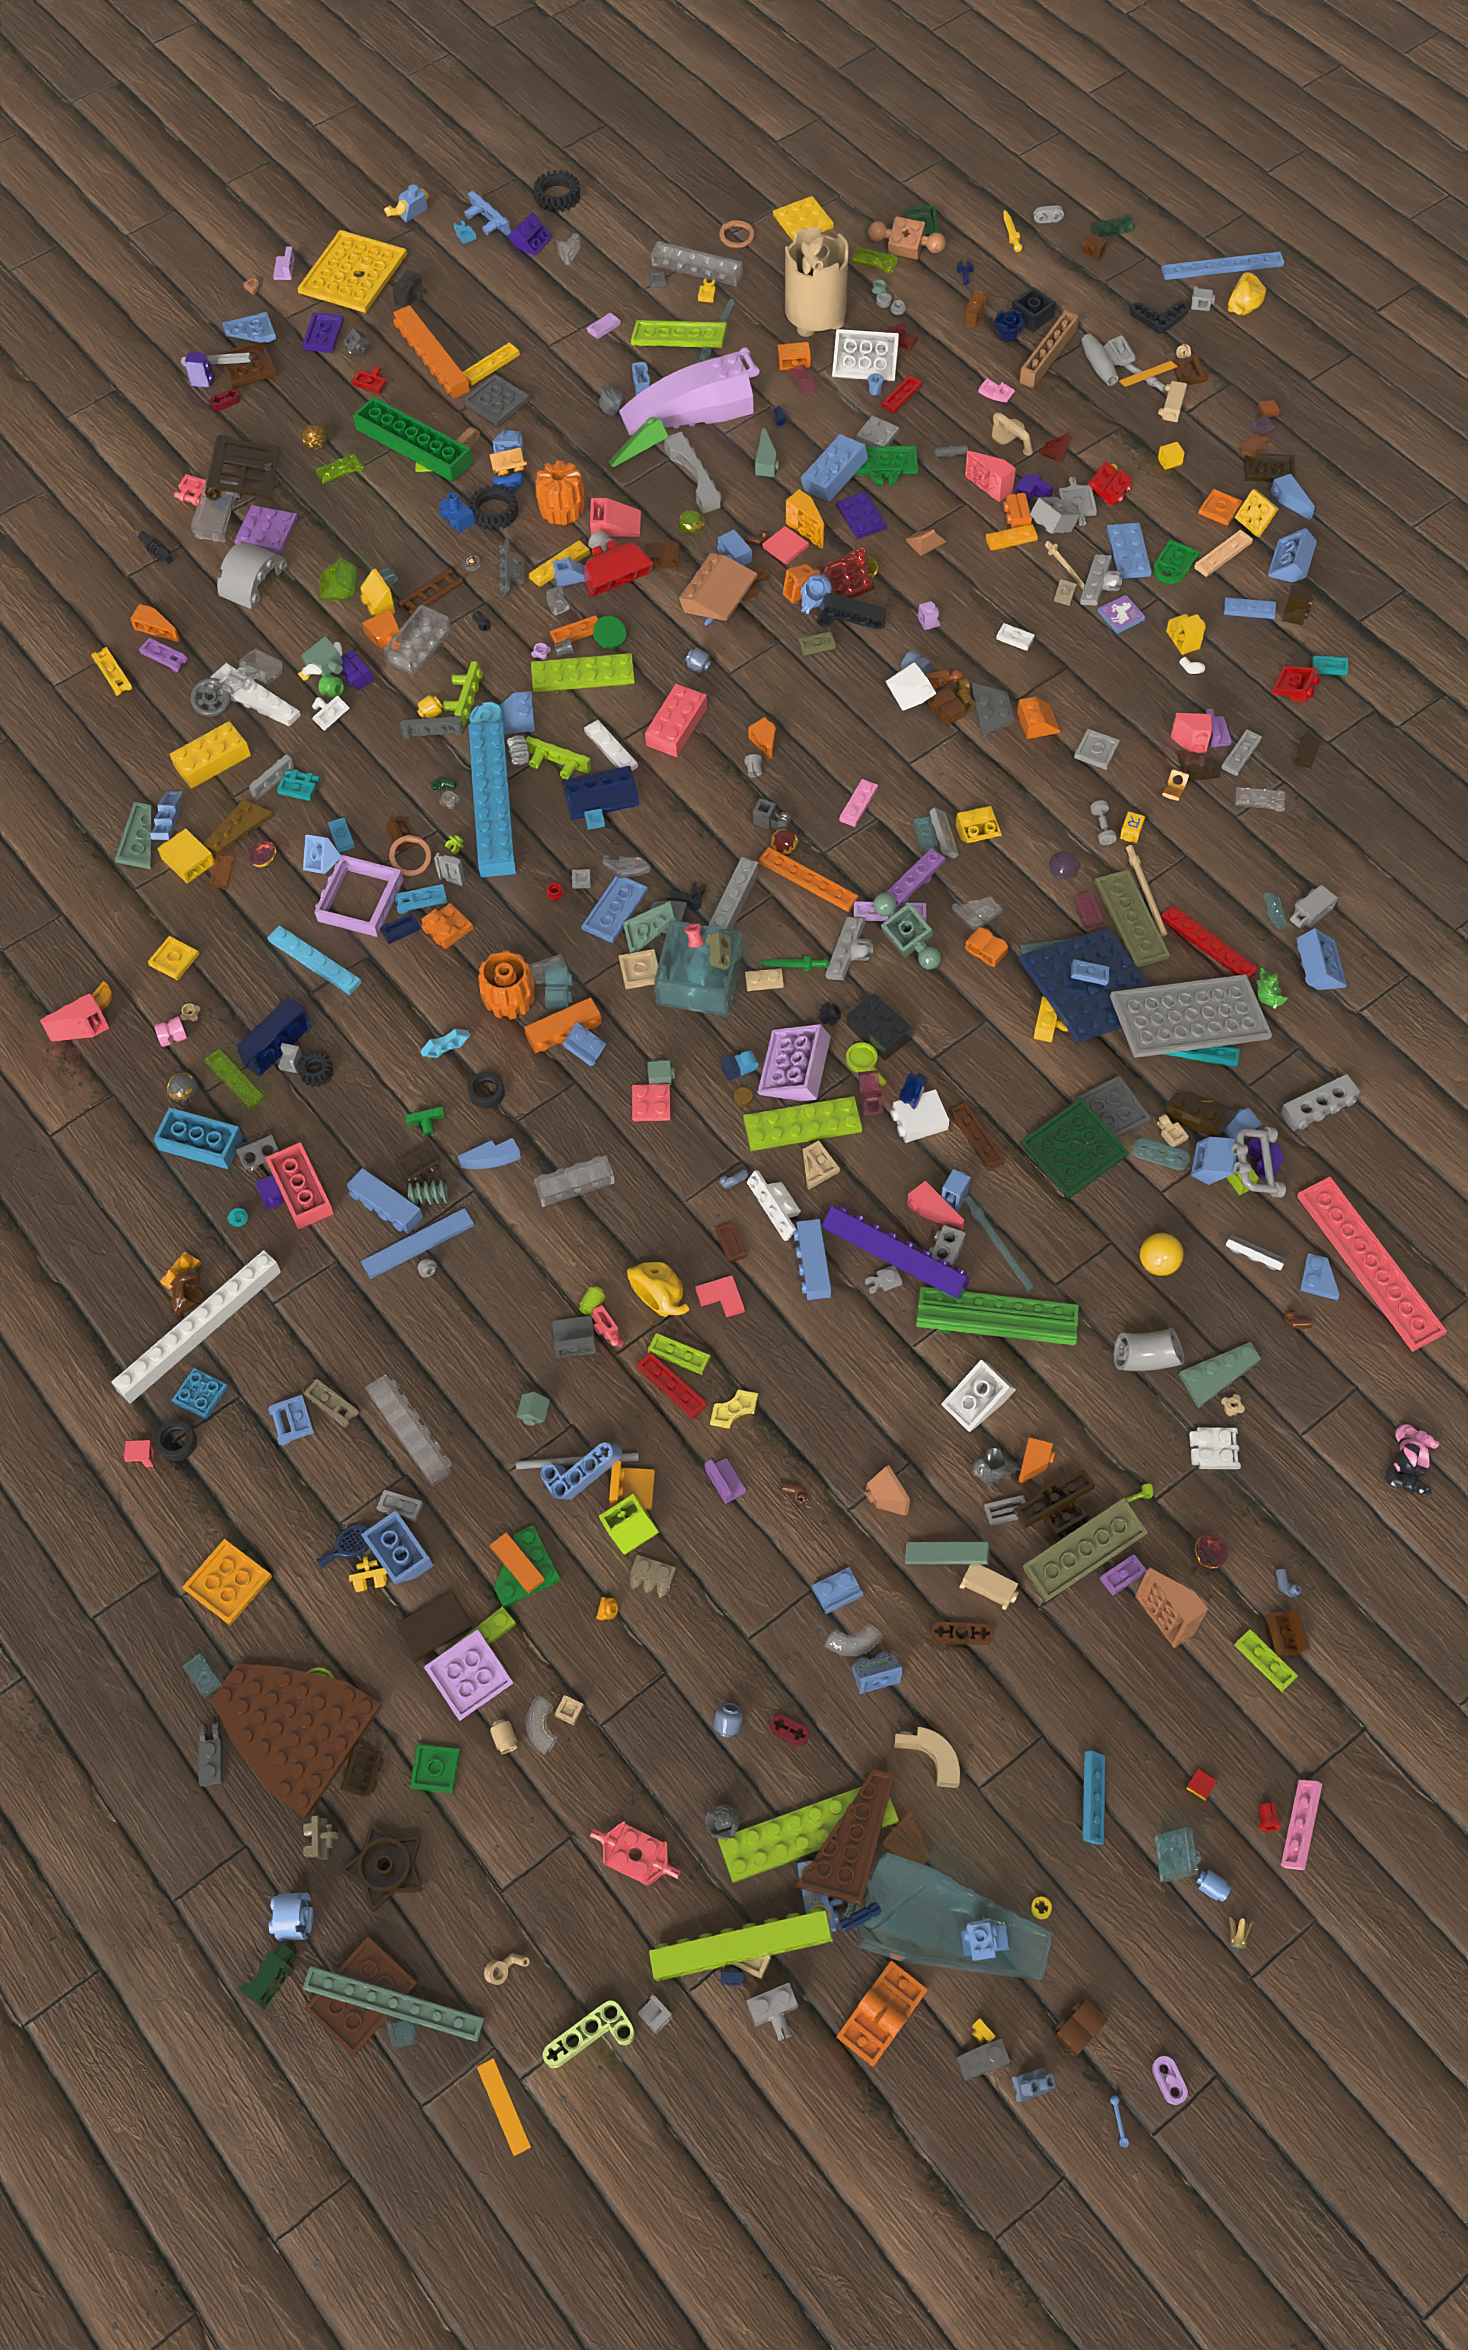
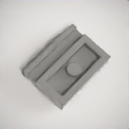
M437 853L434 860L439 879L445 878L447 882L463 886L465 877L461 860L454 856L444 855L442 857L440 853Z

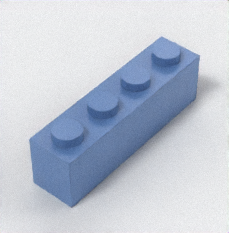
M363 1168L347 1184L350 1191L349 1195L353 1199L362 1201L364 1206L370 1211L375 1210L384 1221L389 1220L392 1222V1225L398 1231L403 1230L409 1234L423 1218L419 1207Z
M820 1219L796 1222V1230L793 1235L794 1241H798L799 1244L796 1247L797 1258H801V1264H798L800 1276L804 1277V1282H801L802 1293H806L807 1300L830 1298L831 1287Z

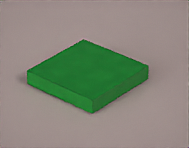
M417 1744L410 1789L453 1794L461 1752L460 1748Z

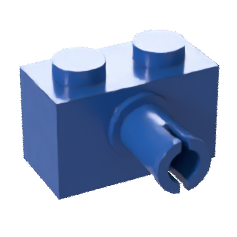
M449 493L446 499L439 502L440 516L446 519L451 528H455L459 533L475 524L473 511L456 493Z

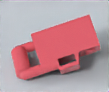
M603 1305L592 1311V1318L596 1324L593 1326L598 1335L602 1334L605 1339H609L613 1346H623L624 1341L618 1336V1327Z

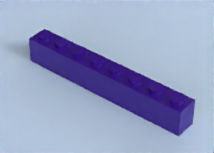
M841 1205L838 1207L831 1206L821 1226L822 1228L954 1298H962L971 1280V1277L966 1275V1270L960 1267L956 1269L950 1267V1262L947 1260L933 1258V1253L922 1249V1251L916 1249V1244L908 1240L905 1243L899 1240V1235L891 1231L888 1234L881 1231L883 1227L873 1222L871 1225L866 1223V1218L855 1214V1216L849 1214V1209Z

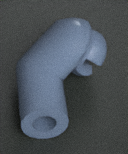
M1285 1569L1276 1570L1279 1590L1289 1597H1297L1301 1593V1587L1298 1584L1288 1582Z

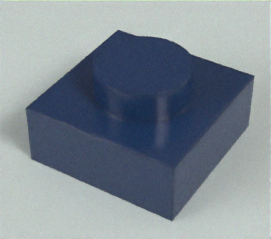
M727 1968L726 1972H721L720 1983L721 1985L743 1986L744 1973H739V1969Z

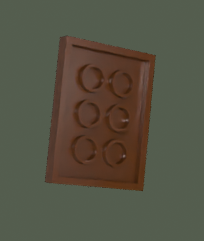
M368 1936L336 1972V1974L406 1995L418 1984ZM316 1994L304 2008L353 2057L389 2017L386 2014Z

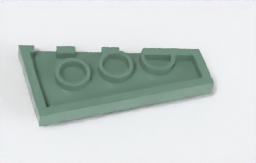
M1249 1342L1185 1369L1179 1373V1376L1199 1409L1205 1402L1215 1397L1218 1392L1228 1387L1235 1379L1259 1363L1261 1358L1252 1343Z

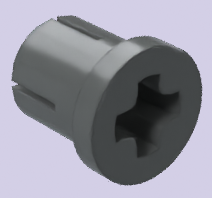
M570 638L554 644L558 657L570 653L571 655L574 654Z

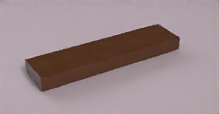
M966 1102L949 1110V1114L988 1171L1005 1163V1158Z

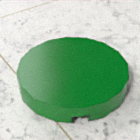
M604 616L599 618L594 624L593 637L600 646L615 649L624 642L626 629L617 618Z

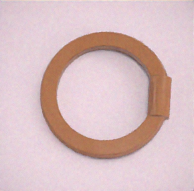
M732 220L722 225L719 237L722 243L728 247L742 248L753 241L755 233L748 223ZM732 227H743L749 231L750 236L744 242L734 243L727 240L724 233Z
M407 834V836L398 838L392 844L389 851V860L393 868L402 871V875L416 876L423 873L429 867L431 850L421 837ZM412 842L421 845L426 853L424 864L416 870L401 868L394 856L400 844Z

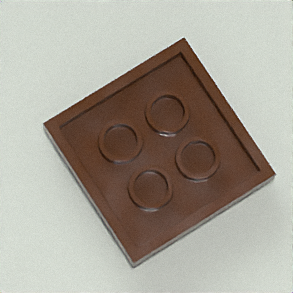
M253 342L218 353H250L252 356L251 362L222 364L232 388L277 375L263 342Z

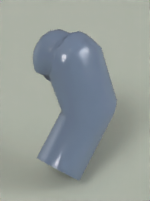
M742 1169L730 1178L727 1176L721 1177L719 1183L724 1189H729L748 1177V1173Z

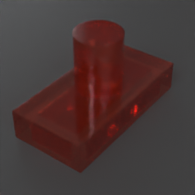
M901 323L897 324L896 328L890 326L885 332L899 333L898 347L909 351L917 342V336L905 332V325Z

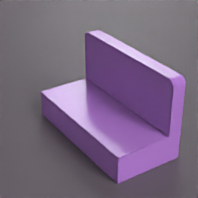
M1206 709L1205 714H1211L1212 732L1209 740L1211 747L1231 745L1232 741L1224 716L1215 717L1213 709Z
M727 1458L715 1464L712 1459L705 1463V1471L725 1504L746 1493L745 1487Z

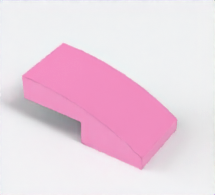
M986 378L978 392L993 400L1008 402L1015 390L1003 382L997 385Z

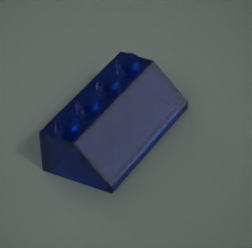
M631 766L562 780L564 796L571 820L585 818V811L602 809L603 814L639 806Z

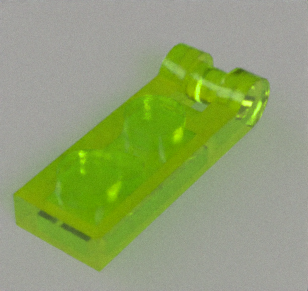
M857 247L852 261L880 268L886 273H891L897 263V258L892 255Z
M351 454L315 469L322 484H325L351 472H360L363 469V465L358 461L355 454Z

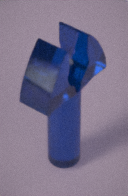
M961 260L957 265V273L962 272L963 282L967 285L970 282L969 272H973L974 266L967 260V266L964 267Z

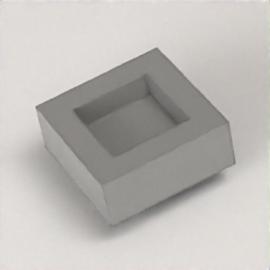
M590 869L572 870L573 889L591 888Z

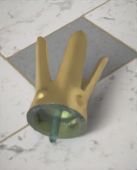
M1229 1917L1231 1932L1229 1945L1236 1947V1954H1238L1239 1948L1247 1949V1937L1253 1922L1250 1923L1248 1928V1923L1245 1922V1919H1240L1236 1934L1235 1921L1232 1917Z

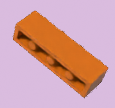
M588 998L525 1026V1035L535 1053L545 1051L555 1044L563 1043L576 1022L587 1030L598 1027L602 1024L601 1014L592 998Z

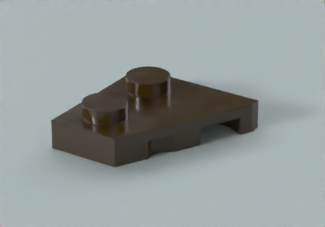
M1184 751L1178 752L1182 772L1189 774L1187 782L1220 777L1221 773L1216 759Z

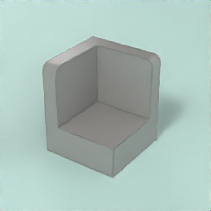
M282 1043L283 1055L278 1065L279 1070L298 1073L299 1059L302 1060L299 1046Z
M653 1994L650 1996V2001L638 2012V2015L656 2035L673 2018L668 2009Z

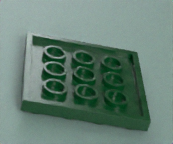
M1079 1098L1020 1141L1023 1148L1067 1200L1129 1156L1128 1150L1082 1098Z

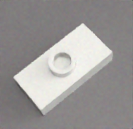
M1004 623L996 639L1027 651L1035 635Z

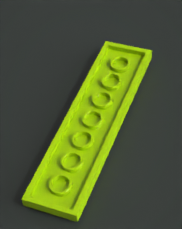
M861 1787L735 1832L734 1836L728 1840L718 1839L732 1883L819 1852L838 1821L845 1814L850 1803L853 1802ZM890 1798L882 1829L899 1822Z

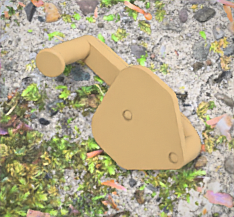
M995 413L993 415V440L999 444H1007L1016 437H1019L1024 443L1023 453L1027 456L1031 455L1033 450L1030 435L1025 431L1024 424L1017 419H1009L1002 413Z

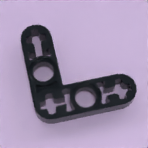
M1184 301L1177 302L1161 315L1143 303L1136 302L1132 305L1130 314L1156 332L1165 333L1188 314L1189 305Z

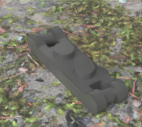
M457 716L403 720L400 722L404 739H410L412 736L450 733L459 736L464 732L462 720Z

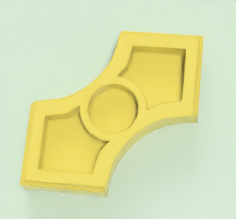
M738 1389L732 1400L723 1404H714L710 1425L730 1429L732 1423L738 1417L745 1414H754L758 1393Z

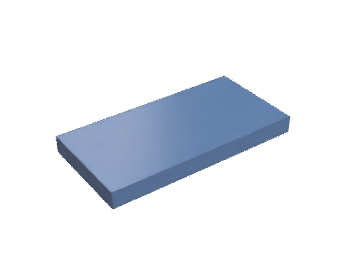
M617 874L583 923L582 930L614 943L624 928L623 922L631 918L649 891L648 887Z

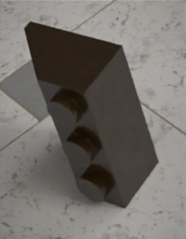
M1176 1092L1166 1104L1170 1121L1178 1122L1180 1125L1211 1137H1219L1238 1114L1236 1109L1191 1092Z

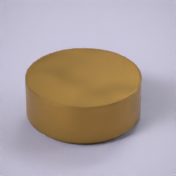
M741 1087L734 1092V1102L738 1106L746 1107L752 1103L753 1094L750 1089Z

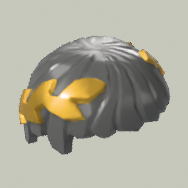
M188 1073L175 1074L167 1086L168 1095L174 1101L177 1099L186 1102L187 1099L194 1097L198 1091L197 1080Z

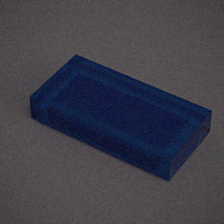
M411 913L381 927L380 932L389 945L420 930V925Z

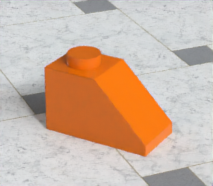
M764 717L749 726L748 732L749 739L770 760L773 756L776 727L773 722H769Z
M1029 1437L1018 1482L1023 1483L1045 1471L1048 1463H1053L1055 1451H1051L1053 1443Z

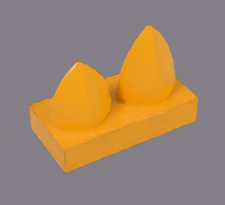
M183 1252L162 1278L161 1284L171 1289L170 1283L176 1276L186 1271L188 1267L196 1271L201 1262L188 1253Z

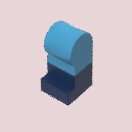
M745 1051L740 1055L730 1058L728 1056L721 1058V1068L727 1081L750 1073L758 1067V1062L752 1051Z

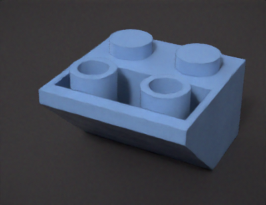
M1208 1137L1197 1142L1191 1176L1210 1185L1234 1174L1237 1155L1232 1154L1231 1148L1233 1144H1236V1139Z

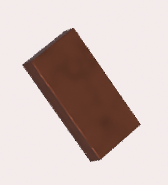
M734 1222L715 1228L728 1263L747 1257Z

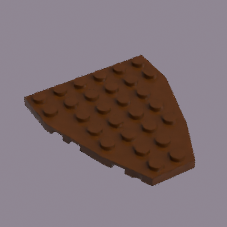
M236 1663L211 1699L232 1742L268 1792L305 1818H308L350 1755L353 1746H356L382 1707L381 1703L346 1681L286 1667Z

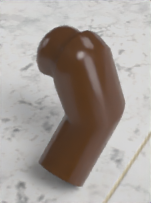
M1287 1309L1283 1315L1284 1321L1294 1329L1312 1328V1319H1299L1293 1309Z
M783 1482L782 1492L791 1493L800 1505L808 1502V1494L802 1485Z

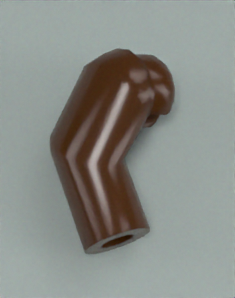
M762 530L757 537L746 535L745 542L760 545L769 539V533L766 530Z

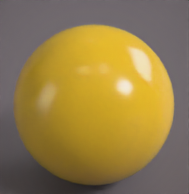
M1156 1233L1149 1236L1143 1242L1140 1249L1142 1265L1147 1271L1158 1276L1174 1273L1182 1264L1184 1257L1181 1243L1174 1236L1167 1233Z

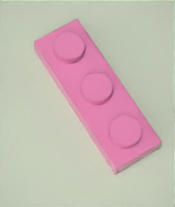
M862 779L841 813L839 821L856 827L878 790V785Z

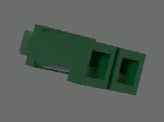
M282 1943L274 1953L270 1950L265 1955L267 1959L261 1963L259 1972L250 1985L244 1981L239 1988L244 1995L264 2010L285 1982L286 1974L290 1977L294 1971L290 1966L297 1956Z

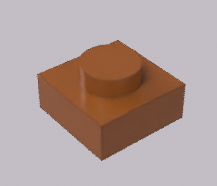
M1275 400L1259 402L1258 408L1263 418L1279 415L1280 410Z

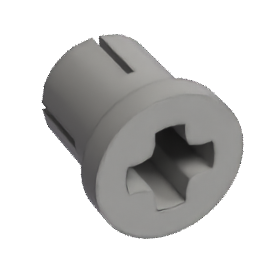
M758 754L746 756L744 761L747 765L748 775L750 777H756V774L757 777L762 774L761 756Z

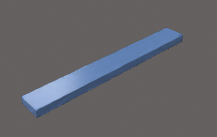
M1279 251L1162 265L1161 271L1164 280L1281 267L1284 265V260Z

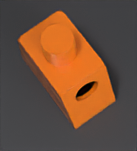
M807 564L787 569L783 595L792 604L802 599L801 587L811 575H821L818 569L813 570Z
M390 609L362 622L365 636L380 649L387 646L391 649H396L399 646L398 641L401 639Z

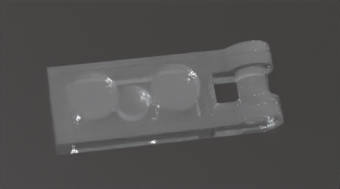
M1236 787L1235 806L1269 808L1276 811L1285 810V802H1283L1285 800V792Z

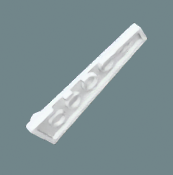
M227 663L210 677L220 679L227 684L232 701L243 703L247 708L252 707L258 713L267 715L287 726H290L301 716L299 710ZM207 685L206 689H213V685ZM222 689L217 691L219 695H224Z

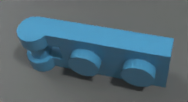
M443 884L398 893L394 897L395 902L398 904L397 912L399 914H404L413 909L447 903Z

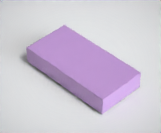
M610 312L588 326L587 332L596 339H599L621 325V323Z

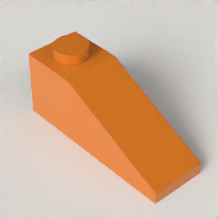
M142 604L138 605L130 618L134 630L179 643L180 638L176 628L155 608Z

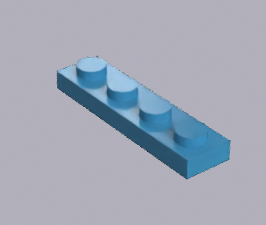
M1085 1751L1083 1841L1102 1845L1104 1844L1105 1755L1094 1751Z

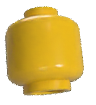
M428 695L418 702L419 710L417 712L422 719L436 718L442 713L441 708L443 706L436 696Z

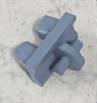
M1040 2067L1012 2077L1013 2088L1017 2091V2102L1048 2093L1051 2089L1055 2088L1054 2076L1052 2073L1046 2072V2067Z

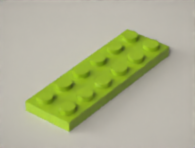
M636 320L631 337V345L722 348L727 331V322Z
M632 653L531 662L533 692L635 684Z
M854 1096L743 1115L750 1151L862 1132Z

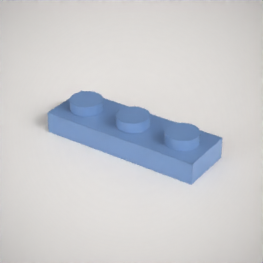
M1225 597L1224 615L1275 618L1276 602Z

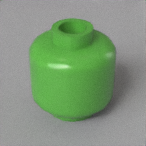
M329 674L321 677L318 688L322 695L335 698L343 693L344 684L341 678Z

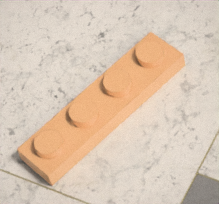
M1239 530L1196 562L1194 568L1207 577L1249 546L1253 539L1242 530Z

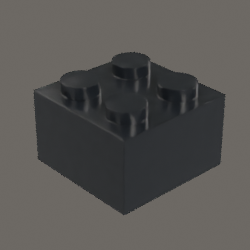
M1032 287L1012 302L1011 317L1034 332L1054 317L1056 302L1035 287Z

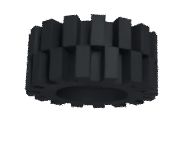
M313 1051L312 1055L308 1052L307 1057L303 1055L302 1060L299 1059V1065H297L302 1082H305L307 1086L310 1084L311 1087H314L315 1084L317 1087H320V1083H323V1085L327 1084L325 1080L330 1081V1076H333V1067L326 1054L323 1055V1052L320 1051L319 1054H317V1051ZM314 1065L322 1066V1069L317 1073L308 1072L309 1068Z

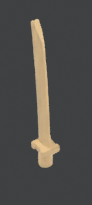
M1047 541L1045 546L1049 550L1048 554H1053L1081 589L1084 590L1085 585L1057 551L1058 545H1053L1050 541Z

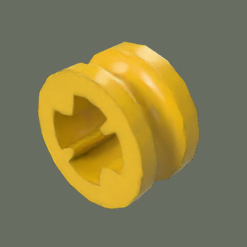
M1037 1897L1032 1902L1031 1910L1036 1918L1046 1919L1051 1914L1052 1905L1047 1898ZM1039 1902H1043L1044 1907L1048 1908L1047 1912L1044 1910V1914H1040L1039 1909L1035 1908L1036 1904L1039 1906Z

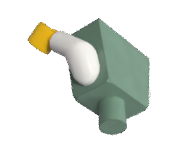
M324 636L302 654L301 657L306 667H303L302 671L298 673L300 678L305 681L311 674H320L322 676L329 675L332 672L339 674L342 671L341 665L343 664L341 644L339 642L332 644Z

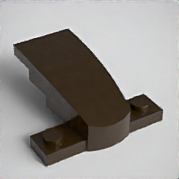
M1082 1469L1063 1481L1052 1482L1044 1486L1034 1498L1016 1507L1014 1513L1025 1528L1042 1519L1054 1542L1057 1543L1089 1521V1514L1076 1499L1095 1489V1483L1085 1470Z

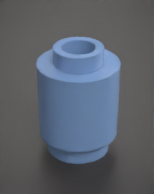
M1210 1869L1206 1872L1202 1870L1196 1880L1199 1884L1197 1889L1216 1901L1219 1899L1223 1902L1231 1890V1886L1227 1884L1228 1881Z

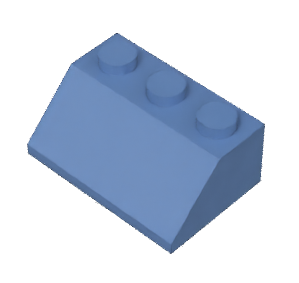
M1306 528L1278 539L1268 572L1269 577L1288 582H1295L1307 577L1317 541Z
M1316 928L1297 938V949L1301 954V965L1305 970V980L1309 986L1317 990L1344 988L1347 986L1334 939Z
M396 1510L361 1534L394 1584L415 1579L434 1566Z

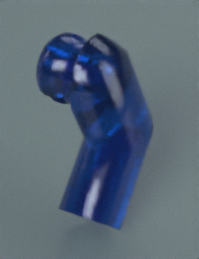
M777 406L774 409L777 419L774 418L777 426H782L785 424L788 416L780 406Z

